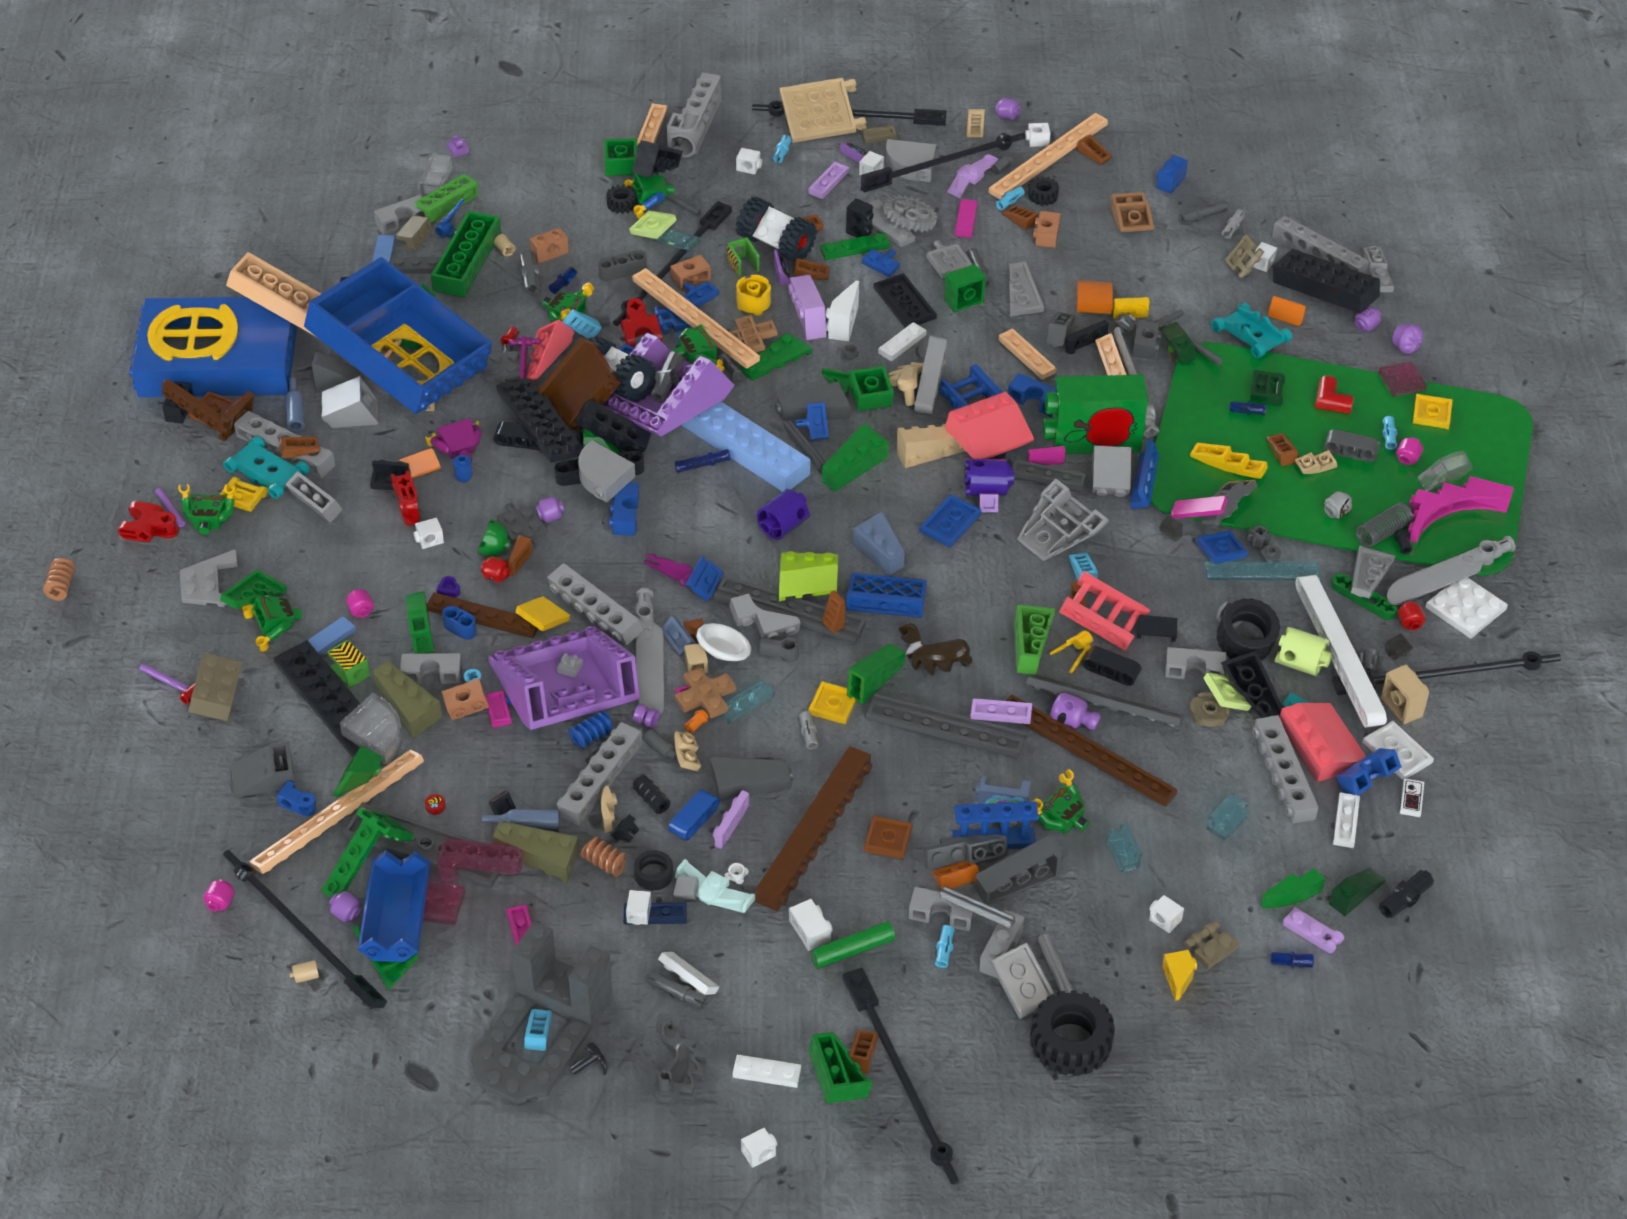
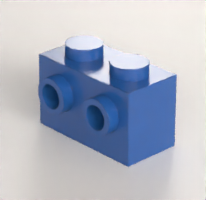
M1175 155L1166 160L1163 168L1159 169L1156 174L1158 179L1157 189L1172 194L1186 176L1188 160Z

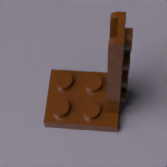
M166 379L162 382V394L167 399H171L180 408L187 410L196 419H200L208 427L219 432V439L224 442L235 432L234 423L247 411L252 412L255 394L250 391L244 396L241 395L233 406H229L225 413L221 415L171 380Z

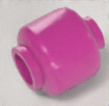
M1417 438L1403 439L1396 451L1398 460L1405 465L1417 463L1423 452V446Z
M356 589L347 596L346 604L354 617H366L373 611L374 603L367 591Z
M225 880L211 882L203 895L206 907L214 912L226 910L235 895L233 887Z

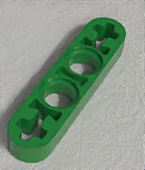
M1344 574L1333 576L1331 587L1334 591L1382 619L1393 620L1396 617L1397 605L1390 604L1385 597L1376 592H1373L1370 598L1359 597L1351 593L1352 578ZM1373 599L1377 601V603L1371 604L1367 600Z

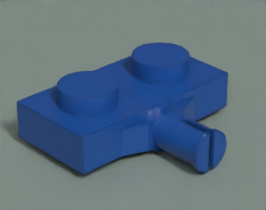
M872 249L862 258V264L889 278L900 268V263L891 259L896 254L894 249H890L887 254H881Z
M708 281L699 286H693L689 282L684 284V288L689 292L683 297L697 308L719 295V289Z
M825 402L807 404L806 419L796 420V427L807 426L810 431L811 441L829 439Z

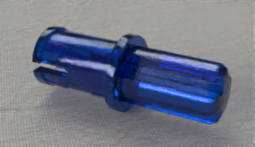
M570 267L563 274H559L557 279L548 287L551 293L557 294L564 286H568L569 281L576 276L577 270L574 267Z
M1250 401L1247 403L1230 402L1229 410L1231 412L1247 413V415H1265L1266 404L1250 403Z
M1291 951V953L1272 952L1270 962L1272 965L1291 966V968H1294V966L1313 968L1314 955L1298 954L1294 951Z

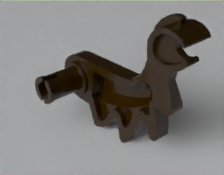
M902 624L898 628L903 635L901 639L909 643L906 655L909 659L912 658L914 670H918L922 663L925 670L929 674L934 675L936 666L944 672H950L954 662L960 661L961 665L965 667L967 666L965 662L968 665L972 663V657L969 655L970 647L963 639L924 645L921 641L919 630L914 624Z

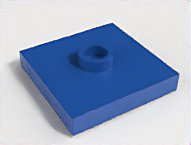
M1230 530L1197 537V544L1214 564L1248 556V551Z

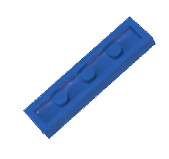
M1147 440L1146 450L1140 453L1130 502L1132 509L1149 507L1151 503L1160 456L1153 440Z

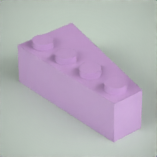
M811 276L791 277L790 284H788V293L795 304L806 340L827 337L825 305Z

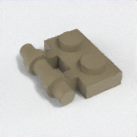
M1245 234L1225 259L1232 270L1238 272L1241 269L1238 276L1242 279L1247 274H1250L1251 268L1262 259L1261 256L1264 253L1261 248L1255 252L1258 244L1247 234Z
M1217 921L1203 926V930L1191 934L1189 939L1184 942L1187 949L1193 946L1197 949L1194 951L1193 956L1207 970L1239 949V943L1226 930L1220 934L1216 932L1220 928V924ZM1208 937L1210 941L1204 943L1202 940Z

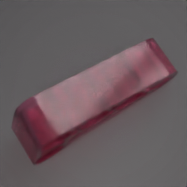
M448 839L442 844L437 867L440 880L449 883L457 878L460 867L517 874L523 869L522 852L517 847Z

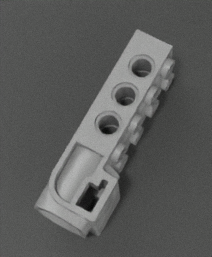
M702 72L700 78L696 80V87L691 91V97L687 99L686 107L682 109V114L673 113L667 125L668 147L683 151L682 157H690L698 152L721 104L720 75ZM676 141L678 142V145H680V147L674 146Z

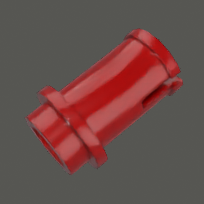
M509 327L507 333L501 337V344L503 346L504 344L507 346L509 340H515L518 336L519 330L516 331V327Z
M195 683L187 690L181 692L180 700L186 705L191 702Z

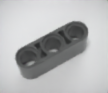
M635 250L601 259L598 263L599 278L603 281H611L635 275L643 269H647L646 253L642 250Z
M1340 430L1329 431L1324 445V449L1326 451L1329 450L1331 454L1367 462L1376 460L1380 447L1379 441L1375 438Z

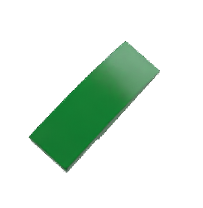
M1314 868L1300 878L1292 873L1263 893L1261 907L1263 909L1278 908L1307 900L1323 891L1326 878Z

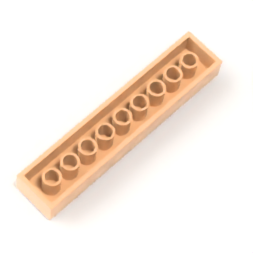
M247 252L230 271L226 286L312 334L304 327L309 302L321 295V293ZM401 339L393 340L394 343L400 346ZM387 346L381 348V354L390 361L397 354Z

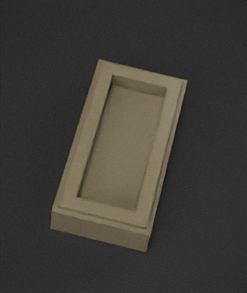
M894 125L862 129L865 144L885 142L887 139L897 140Z

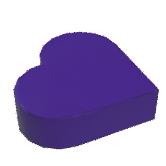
M452 576L442 578L436 590L439 594L454 598L458 597L461 593L459 584L456 583L455 578Z

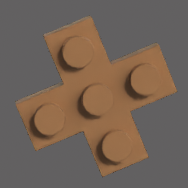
M752 315L735 319L738 330L730 332L756 353L765 350L762 339L778 335L773 320L755 324Z
M701 667L683 674V680L689 689L675 694V701L684 713L699 706L703 707L710 719L728 712V706L722 697L735 692L736 685L727 673L711 680L708 679Z

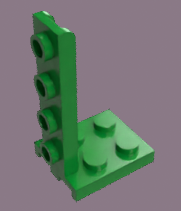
M360 807L356 815L361 817L363 821L321 892L332 898L336 893L340 894L343 891H347L381 834L388 839L393 838L399 842L402 840L411 842L414 834L387 815Z

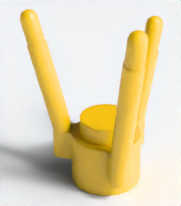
M1083 630L1076 636L1068 639L1063 645L1052 650L1049 654L1053 655L1072 644L1077 649H1083L1069 671L1072 674L1085 654L1090 650V644L1093 642L1092 635L1088 631Z

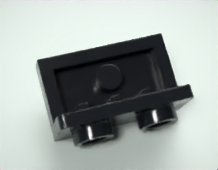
M373 460L370 487L371 489L393 490L390 475H403L408 470L411 475L409 464L402 461Z

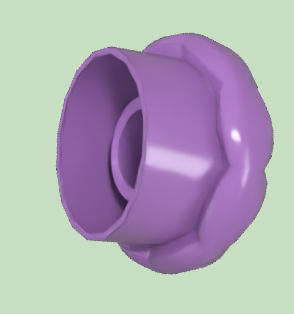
M1400 324L1393 334V343L1399 347L1403 354L1414 353L1423 342L1422 328L1416 324Z

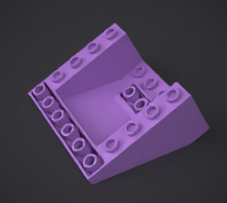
M646 333L636 348L630 353V356L635 354L651 361L652 365L656 367L655 371L662 370L671 351L658 337ZM699 356L694 364L682 361L678 370L679 381L671 386L664 403L654 401L651 398L653 389H650L649 396L645 395V399H640V402H632L613 392L602 406L661 437L724 400L734 387V384L711 360Z
M594 626L587 627L579 632L571 631L561 637L553 636L546 641H534L531 645L516 646L509 651H497L494 655L489 656L491 667L521 721L530 730L640 699L635 656ZM565 652L568 654L567 656L573 657L577 655L579 659H583V666L576 678L557 673V667Z

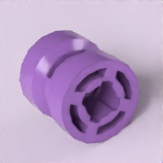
M641 703L634 712L633 721L638 724L643 723L646 727L653 729L659 720L660 711L654 708L649 709L647 705Z

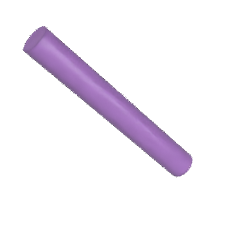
M157 488L155 493L168 512L175 515L177 525L179 527L185 526V521L162 488Z
M144 663L139 667L140 671L180 691L189 688V686Z

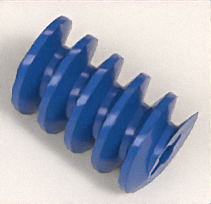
M602 710L601 713H596L594 717H589L587 720H583L581 724H576L574 728H569L568 733L576 746L580 745L585 749L587 747L585 742L592 745V738L598 742L600 740L599 734L603 738L606 737L605 731L611 734L613 730L612 722L609 715Z

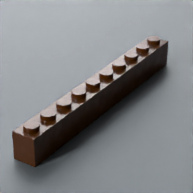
M851 746L848 747L755 889L756 903L777 912L781 905L787 903L790 891L796 889L799 877L806 873L810 860L813 861L815 859L819 846L824 845L828 832L833 831L837 818L842 817L846 804L852 801L855 790L861 787L864 776L870 773L872 769L871 754Z

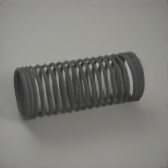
M1397 503L1360 525L1356 531L1358 540L1361 544L1370 548L1401 530L1413 520L1410 508L1404 503ZM1399 507H1401L1406 512L1408 516V522L1405 513ZM1364 528H1365L1366 535L1368 536V538H1369L1372 542H1370V541L1367 539V537L1365 536Z

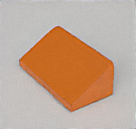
M1273 296L1268 317L1301 326L1305 317L1306 306Z
M432 448L399 460L409 464L412 479L441 469Z
M967 861L933 870L932 873L942 890L944 886L953 889L975 882V875L979 873V870L975 863L969 864Z

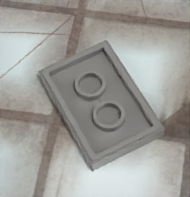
M1027 942L989 961L1019 1019L1034 1012L1042 1000H1047L1048 996L1054 994Z

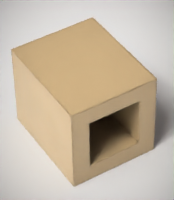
M699 644L684 646V658L688 672L701 667L704 673H708V659L705 650Z

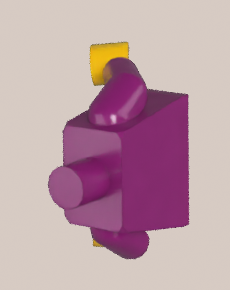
M471 418L439 427L437 429V437L435 433H432V437L428 438L425 436L428 446H434L445 455H449L451 459L459 455H467L471 458L472 462L471 453H474L476 446L479 445L482 431L479 427V421H476V424H472Z

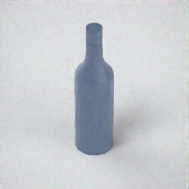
M291 377L289 379L290 391L285 396L287 429L298 433L305 428L304 404L302 394L297 391L296 378Z
M511 809L502 815H482V823L498 824L499 821L543 830H559L560 812L559 810Z

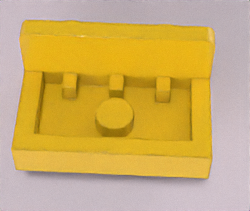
M1149 297L1114 299V304L1112 305L1113 319H1116L1122 313L1126 315L1130 313L1135 318H1147L1150 304Z

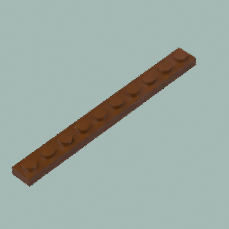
M1012 694L1006 700L1026 703ZM1032 706L1031 723L1023 724L1026 727L1165 807L1177 795L1176 788Z

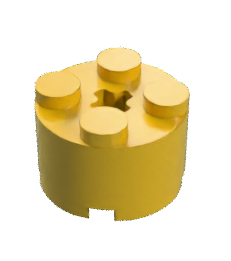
M751 275L750 278L745 276L739 279L736 284L737 308L747 313H753L756 316L761 315L763 311L767 310L771 304V285L768 279L760 275Z

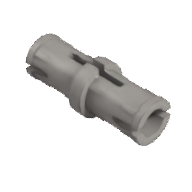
M1236 210L1233 217L1227 221V226L1222 231V236L1225 235V238L1230 239L1235 230L1239 229L1240 223L1246 215L1245 212L1241 215L1243 210Z
M804 711L799 715L802 725L801 734L805 738L806 748L814 750L819 746L816 737L817 728L813 724L811 712Z

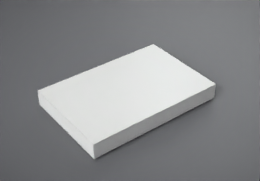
M1394 721L1363 738V743L1372 752L1379 748L1396 750L1402 768L1395 773L1403 781L1404 778H1409L1433 763L1434 758Z

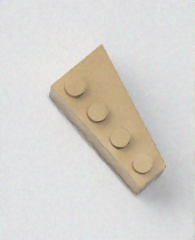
M943 424L941 427L928 425L927 428L914 426L908 430H905L904 427L897 430L896 454L905 468L966 451L945 429L946 424Z

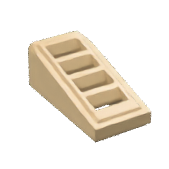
M968 109L967 137H983L985 109Z

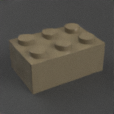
M203 653L188 712L228 721L242 662Z

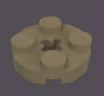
M1201 692L1198 694V697L1191 700L1190 715L1198 726L1220 727L1225 724L1229 717L1230 708L1220 706L1212 692ZM1207 707H1211L1214 711H1208Z

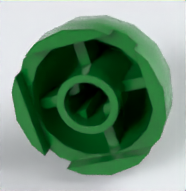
M490 519L477 554L485 557H496L503 550L507 551L510 540H508V530L502 523Z

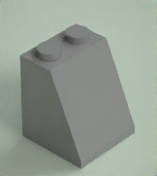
M360 376L322 392L321 417L331 428L376 425L379 423L378 398Z
M1094 446L1091 459L1092 494L1098 496L1114 494L1117 497L1129 495L1131 447Z

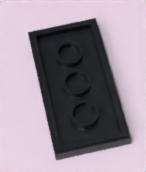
M904 273L874 283L873 288L905 328L913 322L920 325L937 319L935 311Z

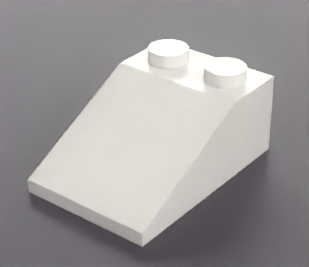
M859 281L852 283L832 301L831 307L827 308L826 318L829 321L826 323V331L829 332L828 339L849 342L859 307Z

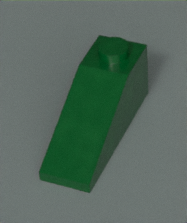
M1177 322L1161 329L1182 365L1198 357L1193 342Z
M1371 868L1351 875L1333 888L1329 905L1346 916L1383 885L1386 880Z

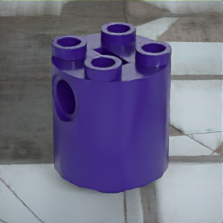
M965 459L966 474L964 476V484L966 485V496H979L980 492H998L999 495H1007V490L1014 484V470L1008 464L1007 459Z
M785 489L761 507L756 514L761 530L774 540L782 539L811 516L804 494L797 493L791 489Z

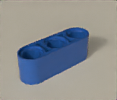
M703 789L699 790L671 820L668 830L688 841L719 807L720 799Z

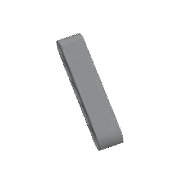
M930 336L915 402V412L933 415L948 347V338Z

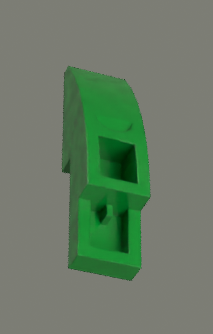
M425 591L406 595V607L414 654H435Z

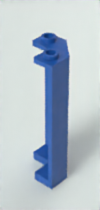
M385 850L371 862L358 951L373 961L405 962L419 952L431 862L417 851H414L401 861Z

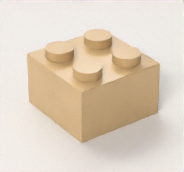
M1406 664L1387 672L1381 699L1404 725L1423 717L1429 690L1419 680L1416 673Z

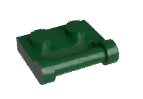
M1254 370L1250 400L1272 402L1276 406L1283 403L1282 386L1285 382V376L1280 373ZM1271 381L1276 383L1274 394L1269 393Z

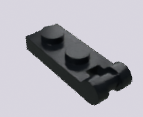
M1103 320L1067 335L1065 352L1067 354H1074L1077 349L1094 343L1096 339L1108 335L1109 323Z

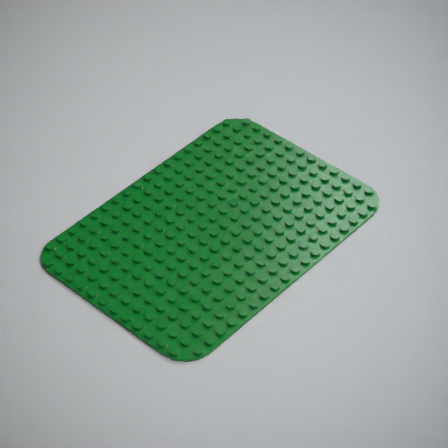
M1215 342L1199 344L1222 358L1223 362L1220 365L1197 350V358L1183 365L1179 359L1177 360L1155 442L1160 456L1151 504L1162 513L1171 515L1175 501L1213 497L1228 481L1256 480L1258 487L1253 489L1251 494L1240 498L1241 501L1237 503L1238 509L1232 512L1230 517L1222 519L1218 525L1248 531L1256 526L1266 527L1267 532L1274 536L1358 552L1359 546L1366 547L1361 544L1357 537L1356 531L1360 525L1400 502L1406 504L1412 510V506H1409L1411 496H1416L1418 489L1437 494V490L1442 489L1444 482L1463 487L1464 482L1468 483L1469 477L1472 476L1514 488L1507 513L1473 509L1445 515L1431 523L1421 533L1417 543L1410 541L1412 552L1409 554H1402L1400 552L1398 542L1394 539L1395 533L1370 548L1395 555L1396 560L1432 566L1475 549L1484 540H1495L1498 542L1503 540L1505 536H1511L1516 546L1533 430L1532 416L1516 400L1492 393L1266 352L1264 356L1257 359L1252 355L1250 348ZM1254 370L1280 373L1285 376V382L1282 386L1283 403L1276 406L1272 402L1250 400ZM1332 376L1337 380L1336 393L1354 396L1350 414L1315 408L1319 381L1322 377ZM1273 381L1270 383L1269 393L1274 394L1276 383ZM1416 394L1452 399L1449 429L1413 424ZM1386 416H1392L1395 419L1397 447L1393 450L1385 447L1383 419ZM1331 430H1340L1375 438L1379 441L1380 447L1376 460L1372 462L1332 454L1337 462L1336 468L1320 473L1303 474L1296 463L1281 466L1271 450L1266 437L1284 433L1297 449L1298 458L1311 452L1314 456L1325 452L1324 445L1327 434ZM1405 438H1417L1423 446V452L1418 462L1410 465L1402 464L1396 455L1401 441ZM1196 443L1231 446L1232 452L1249 454L1250 460L1265 461L1268 468L1261 479L1247 477L1207 465L1192 458L1190 453ZM1337 491L1347 493L1352 499L1351 511L1340 519L1330 518L1324 510L1325 500ZM1399 507L1405 513L1408 522V516L1406 512L1401 507ZM1203 516L1189 517L1187 519L1201 521ZM1410 524L1403 527L1401 530H1405L1406 532H1408ZM1364 528L1365 536L1367 537V539H1368L1370 542H1372V541L1368 538V536L1366 535L1365 528ZM1515 551L1503 553L1501 557L1494 559L1491 565H1482L1480 572L1475 575L1486 576L1501 572L1510 565Z

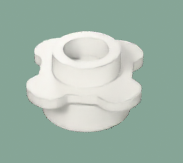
M733 863L729 866L728 872L725 873V878L736 882V884H742L744 877L749 874V870L740 863Z

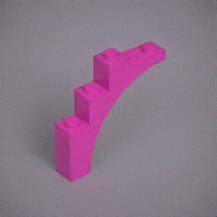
M1470 476L1468 483L1464 482L1463 487L1444 482L1442 489L1437 490V494L1418 489L1416 496L1412 495L1409 506H1412L1411 512L1413 521H1415L1410 523L1408 533L1411 534L1409 541L1417 543L1421 533L1431 523L1450 513L1473 509L1507 513L1514 488Z

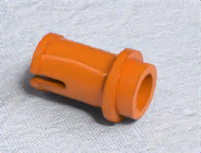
M702 709L696 710L695 715L684 724L686 731L693 734L703 723L706 724L709 718L708 714Z

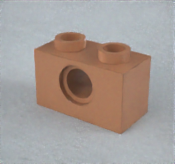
M1040 211V216L1036 217L1035 227L1037 228H1034L1033 238H1036V246L1056 247L1061 213Z
M561 228L529 238L530 251L535 253L538 264L569 253L568 237Z
M701 255L670 266L671 280L680 291L685 289L684 284L687 282L695 286L711 280V267Z
M479 678L442 691L446 709L452 721L489 708L486 693Z

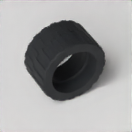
M1242 598L1241 600L1234 601L1225 610L1217 628L1216 638L1219 647L1223 650L1222 652H1226V655L1232 659L1257 651L1260 659H1265L1271 652L1280 631V621L1276 612L1268 604L1254 598ZM1238 621L1250 622L1261 630L1264 639L1257 641L1247 640L1236 633L1232 623Z

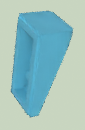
M573 309L562 321L572 330L588 339L590 337L594 338L602 329L598 320Z
M1087 552L1069 555L1077 581L1083 571L1098 579V571Z
M531 1009L525 1033L524 1048L526 1050H546L553 1011Z

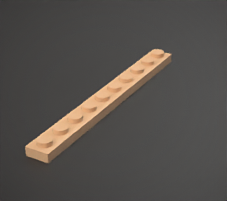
M1094 113L989 187V193L998 199L1003 198L1007 192L1022 186L1076 148L1080 140L1089 135L1093 136L1107 126L1108 119Z
M645 268L632 276L633 282L690 326L695 328L702 324L713 343L747 369L760 361V355Z
M410 749L381 769L377 776L373 775L369 782L352 789L250 860V865L261 874L270 871L279 862L286 860L289 855L303 848L309 841L320 836L329 827L336 825L339 820L353 813L362 802H369L372 797L383 792L392 783L399 781L408 772L416 769L418 765L424 762L422 755Z

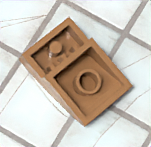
M1144 192L1111 194L1110 206L1120 232L1154 230L1149 202L1146 201Z

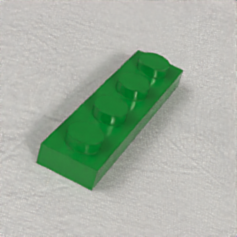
M885 232L820 245V251L825 261L867 253L872 249L878 251L890 248V242Z

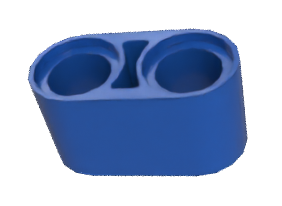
M455 606L444 608L442 614L446 630L463 639H472L476 636V622L473 615Z

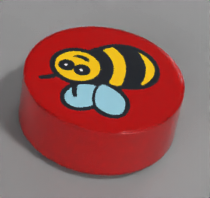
M433 794L425 800V809L430 814H440L446 808L445 799L441 795Z

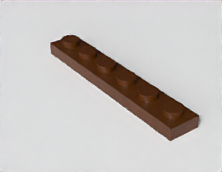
M434 592L427 603L428 611L443 615L444 608L455 606L473 615L476 624L533 639L538 631L537 627L518 614Z

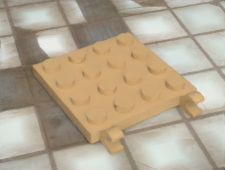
M843 78L780 88V96L792 143L855 133L856 128L859 130L866 129L867 122L865 117L854 119L847 91H856L855 79L844 81Z

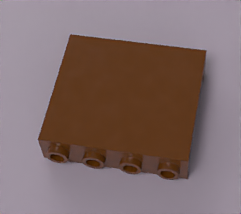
M581 337L538 391L550 399L569 429L581 431L583 427L575 423L583 404L589 398L603 405L621 382L595 343Z

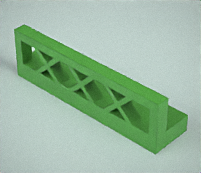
M463 174L417 200L415 206L425 212V217L429 218L431 224L450 213L461 199H464V202L461 204L462 206L478 196V182ZM462 181L467 182V184H459V183H461ZM424 203H432L429 206L424 205Z

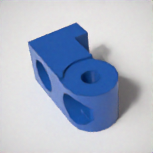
M289 780L277 794L278 805L303 816H311L317 810L315 796L312 793H303L297 790L295 783Z

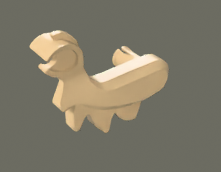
M911 362V365L898 366L896 371L888 373L891 386H898V389L904 392L906 406L915 405L914 389L918 386V374L922 372L924 363Z

